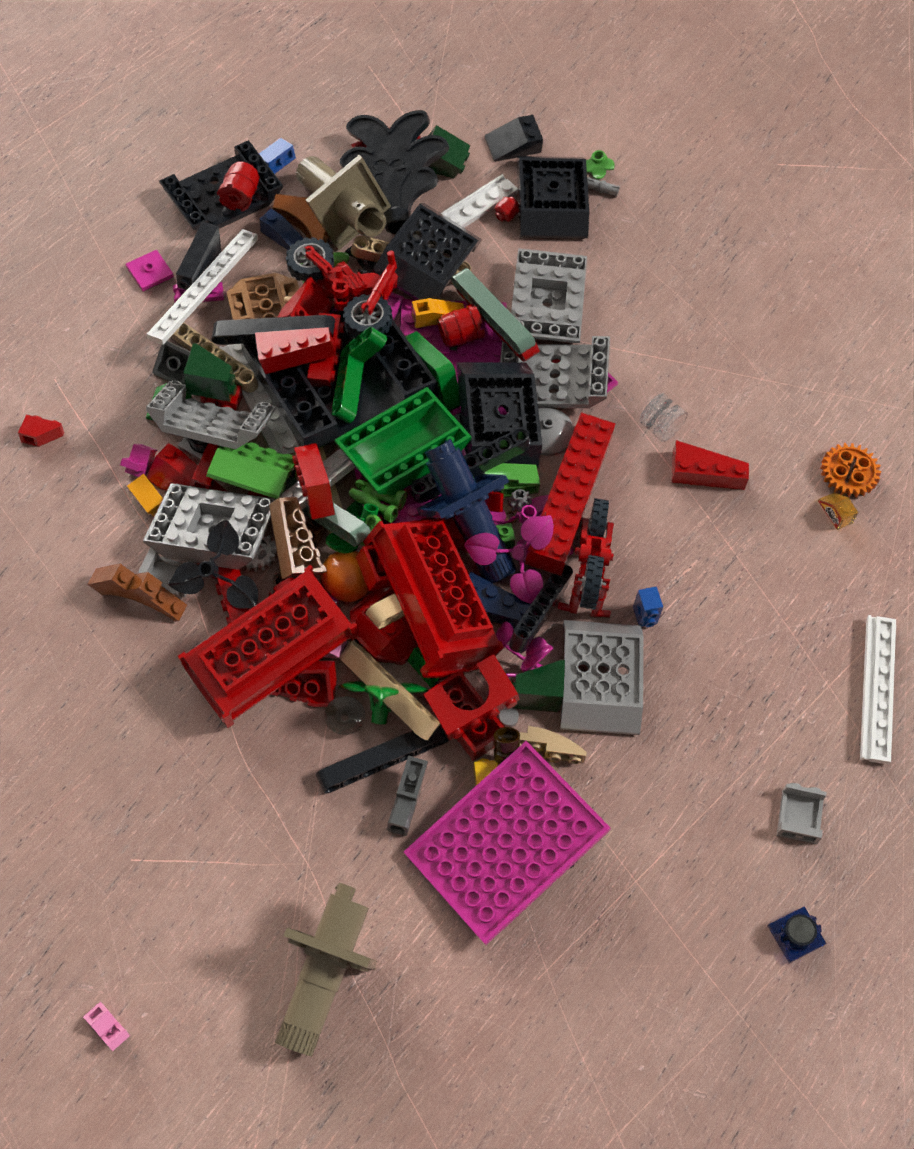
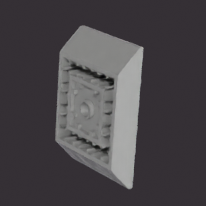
M518 248L511 314L531 333L533 338L580 343L587 256ZM543 303H550L551 306L546 307Z
M171 483L143 542L165 558L194 563L209 561L218 552L209 551L207 546L208 536L218 523L228 520L238 534L239 546L231 555H223L221 553V556L215 560V563L218 567L238 570L253 561L271 519L269 504L276 499Z

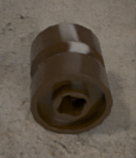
M502 727L494 732V760L501 764L520 746V733L515 728Z

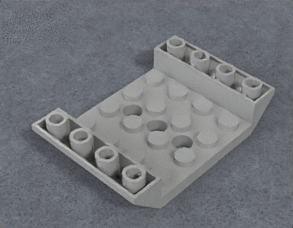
M592 336V345L537 344L540 352L525 361L535 375L538 408H591L607 399L610 336ZM502 341L500 362H523ZM554 359L561 360L559 363L551 362ZM555 373L560 375L558 378L550 377ZM553 388L559 390V391L556 392V393H550V392H549V391H550L551 389H553Z
M176 380L169 381L146 406V411L162 432L232 449H238L257 437L276 410V406H272L268 402H258L250 413L247 411H235L230 407H218L213 403L198 402L193 398L185 399L186 385Z
M564 620L565 675L560 730L640 735L643 713V632L641 626ZM584 664L589 670L582 672L578 666ZM605 666L608 668L609 671L607 673H601L599 672L598 667ZM618 668H626L628 670V674H620L618 672Z

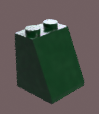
M436 125L428 135H438L445 138L449 144V150L444 156L428 167L433 169L436 174L455 178L465 168L464 162L467 161L470 155L468 151L471 145Z
M193 343L183 373L187 394L230 402L232 395L235 396L237 385L234 384L235 374H233L232 366L200 345Z
M559 660L517 674L515 682L511 681L516 689L520 700L512 708L560 712L564 697L565 660Z

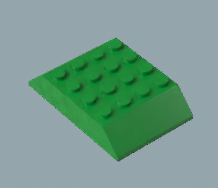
M426 387L338 437L334 442L378 494L395 495L397 491L407 488L415 480L430 473L426 465L429 461L425 454L426 451L444 444L448 439L452 440L455 448L459 447L462 451L471 440V435L431 390Z

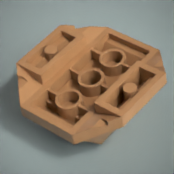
M278 273L239 280L232 289L230 288L226 292L232 319L278 317L286 304L284 298L286 296L292 297L299 289L297 280Z

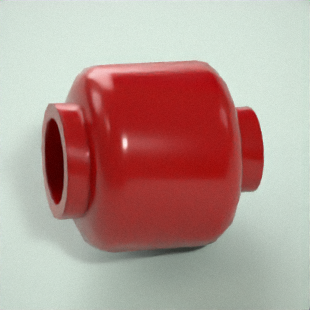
M511 196L503 197L495 205V216L501 222L503 220L510 222L519 213L520 205Z

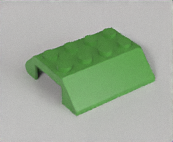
M246 443L238 449L220 446L215 452L206 475L207 477L275 499L280 498L282 493H284L286 482L290 475L294 473L293 478H297L292 459L293 455L281 454L272 448H262L256 443Z

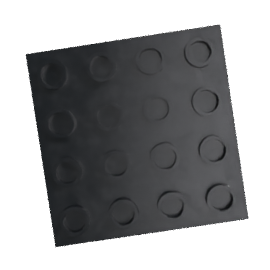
M339 310V313L336 315H341L342 322H344V311ZM394 320L392 321V326L389 327L388 333H384L387 336V341L383 348L364 362L357 414L350 424L332 416L339 364L336 368V381L333 382L331 388L333 396L327 401H322L316 392L319 387H313L307 379L310 362L265 374L259 362L257 344H241L244 357L301 446L316 443L319 448L330 443L426 387L435 396H438L437 380ZM346 328L340 355L344 347L355 339L354 335H350ZM323 391L320 394L327 395L329 392Z

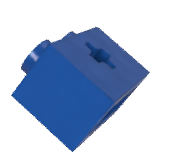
M657 586L640 589L637 592L633 610L637 623L641 627H652L659 621L663 604Z

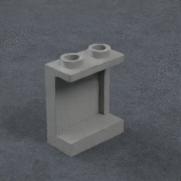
M150 548L138 573L149 572L163 582L161 586L180 600L187 595L174 590L168 585L176 569L183 563L159 556L157 551Z
M797 783L786 784L782 790L777 836L818 844L822 838L823 830H820L823 801L827 792L821 791V789L816 787H801Z

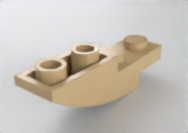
M528 726L527 733L519 732L520 746L527 741L537 752L545 750L544 758H548L550 761L559 762L564 760L569 761L571 764H580L585 761L587 752L560 734L533 726Z

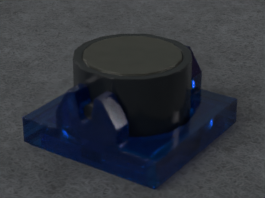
M805 906L768 925L789 964L827 944L821 935V925L816 923L817 918L813 915L810 916Z

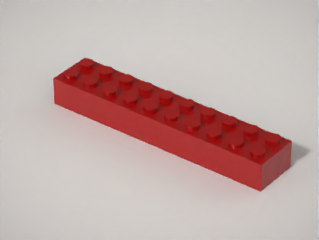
M580 413L541 516L550 515L552 517L553 535L551 541L546 547L539 550L533 548L530 543L525 564L562 576L611 442L616 423Z

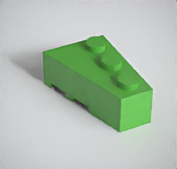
M502 463L482 473L506 475L509 482L504 485V489L498 491L503 493V498L512 497V492L518 489L529 491V494L539 493L540 480L536 465Z

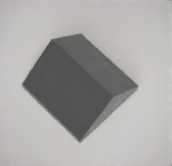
M166 341L160 347L152 373L168 381L176 380L185 384L183 373L190 351Z

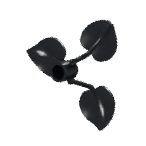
M223 520L212 529L207 539L209 551L218 552L217 555L210 558L209 561L201 562L199 566L193 562L181 564L176 569L168 585L180 593L196 594L204 588L202 577L219 578L232 584L227 589L226 594L227 600L232 606L240 609L253 608L258 603L259 595L257 586L250 577L241 575L234 582L218 574L219 568L215 560L221 556V553L223 555L233 554L239 546L237 532L228 520Z

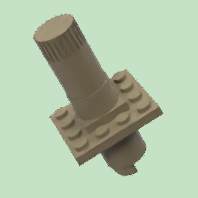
M360 155L338 173L315 156L306 157V159H303L298 164L296 169L297 180L313 193L305 201L338 250L358 234L375 237L384 230L386 217L383 213L391 205Z
M340 882L335 887V895L330 894L314 936L291 928H286L284 936L289 938L288 943L306 948L304 953L307 956L275 1043L307 1056H312L346 969L349 970L352 967L368 972L369 969H375L378 962L353 952L369 908L353 902L352 899L356 889Z

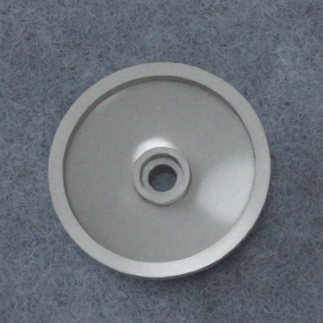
M538 408L542 437L541 455H556L565 451L574 432L572 421L560 410Z

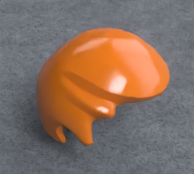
M358 551L347 554L335 552L328 556L323 563L327 571L320 575L321 585L324 586L326 592H330L340 601L353 602L361 599L369 592L356 559Z

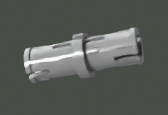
M590 177L587 178L589 189L599 191L601 194L607 193L618 196L620 186L607 183L605 180L600 181Z

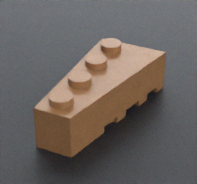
M297 497L278 498L270 503L269 507L282 579L297 578V576L304 573V569L309 565L313 567L315 577L325 573L327 570L320 561L319 556L321 555L318 548L315 549L311 539L313 536L306 527V519Z

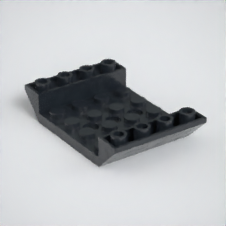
M249 140L234 146L235 156L179 181L175 174L159 180L163 189L193 230L198 231L202 222L217 225L219 229L269 206L275 199V195L279 194L282 190V183ZM236 162L249 163L256 168L259 175L257 190L252 197L249 208L245 211L237 208L234 211L225 207L219 201V195L217 196L225 174L231 165ZM212 181H217L218 183H217V184H212L211 182H212Z
M420 203L386 246L372 272L381 276L389 264L387 252L393 251L397 264V269L395 270V273L398 275L397 288L416 300L428 298L439 300L451 277L456 274L470 253L476 250L482 239L427 204ZM413 235H418L421 239H415ZM428 244H432V245H434L436 248H434V249H433V248H430V247L428 246ZM446 253L450 255V258L444 257L443 254Z

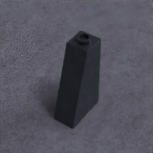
M206 222L201 223L176 273L178 288L187 290L221 253L219 226Z

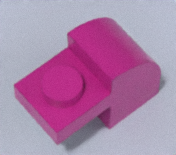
M133 444L129 458H122L120 465L126 467V473L137 477L142 474L146 476L152 466L157 450L143 444Z

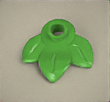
M602 150L594 151L591 159L586 160L587 173L591 172L592 176L597 180L602 179L606 175L607 170H614L615 163L612 159L607 158V155Z

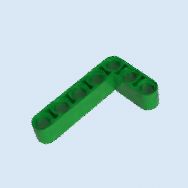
M368 327L346 345L340 355L332 416L347 424L353 422L357 414L364 362L382 349L387 341V336L373 327Z
M417 331L406 335L405 337L437 380V398L448 411L460 407L459 388L453 364Z

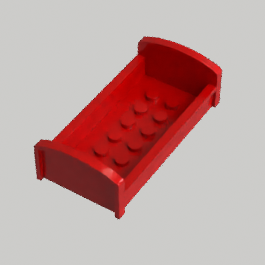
M437 518L383 524V521H379L363 542L365 546L374 545L426 662L420 669L423 678L448 677L459 670L462 673L471 672L478 669L477 663L493 654L497 656L504 649V646L498 640L489 617L447 530L445 520Z
M309 565L300 576L189 652L179 654L178 658L184 670L224 725L230 728L234 725L233 720L347 640L351 639L353 641L358 638V627L355 622L353 624L349 622L315 578L313 567Z

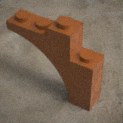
M275 195L274 211L283 216L290 224L300 229L308 239L313 237L328 243L330 238L305 201L306 197Z
M121 563L96 568L87 584L101 595H115L137 601L157 610L175 622L180 621L187 607L186 603L161 586L163 582L149 572L134 574Z

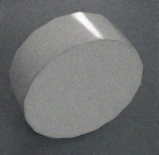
M505 708L500 711L498 720L504 727H514L518 722L519 714L514 708Z

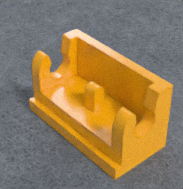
M142 474L127 485V487L146 512L155 517L163 498L147 477Z

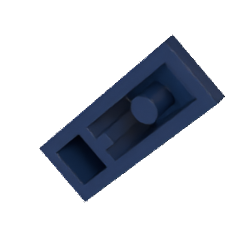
M273 209L268 210L259 219L261 233L286 250H290L289 247L292 244H296V241L303 240L298 231Z

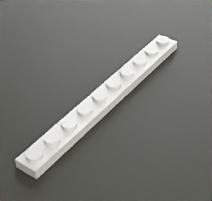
M242 229L147 333V339L164 345L258 240V235Z

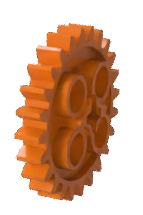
M846 443L842 447L837 444L836 448L831 447L830 451H827L823 457L820 467L823 470L821 476H825L824 482H830L828 488L835 487L834 492L841 491L840 496L844 493H847L848 498H850L851 494H854L855 498L859 494L865 496L866 492L870 494L872 489H875L880 480L881 471H879L881 465L876 464L878 459H872L874 453L867 454V448L861 450V445L855 448L853 443H851L850 447ZM853 458H856L849 480L845 482Z

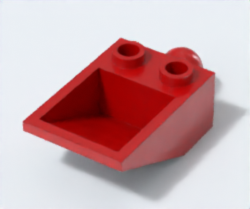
M309 277L284 305L278 317L319 315V313L328 314L334 301L312 277Z

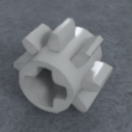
M522 489L512 492V497L508 498L512 510L517 509L518 512H521L525 505L532 504V497L529 496V491Z

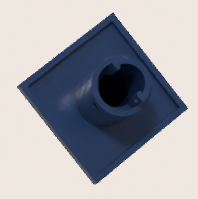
M451 439L446 440L444 444L426 451L425 454L429 460L426 465L441 496L417 508L419 516L443 518L444 520L452 517L465 542L474 535L490 533L499 539L497 549H507L485 502L489 498L488 493L492 491L495 493L505 488L504 485L509 482L506 475L480 474L473 477L460 448H455ZM496 552L495 561L489 565H480L475 562L482 578L491 583L506 578L516 570L509 552Z

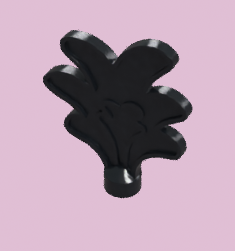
M423 110L411 111L400 116L390 128L380 119L370 115H358L346 124L348 133L366 147L349 149L341 156L339 163L344 168L358 155L364 159L391 205L384 212L386 217L385 230L390 234H397L410 217V211L415 200L437 186L438 177L435 171L428 166L444 156L449 150L447 140L441 136L428 135L417 139L430 124V118L427 112Z

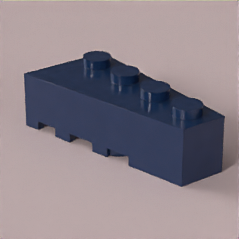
M471 572L469 577L490 622L502 624L506 621L515 629L531 604L520 600L517 596Z

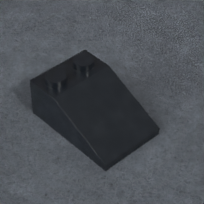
M533 114L517 117L485 135V140L494 162L517 158V156L542 153L543 137Z

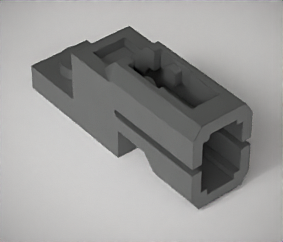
M408 756L397 790L395 803L388 820L387 830L389 832L402 836L408 835L422 789V781L428 761Z

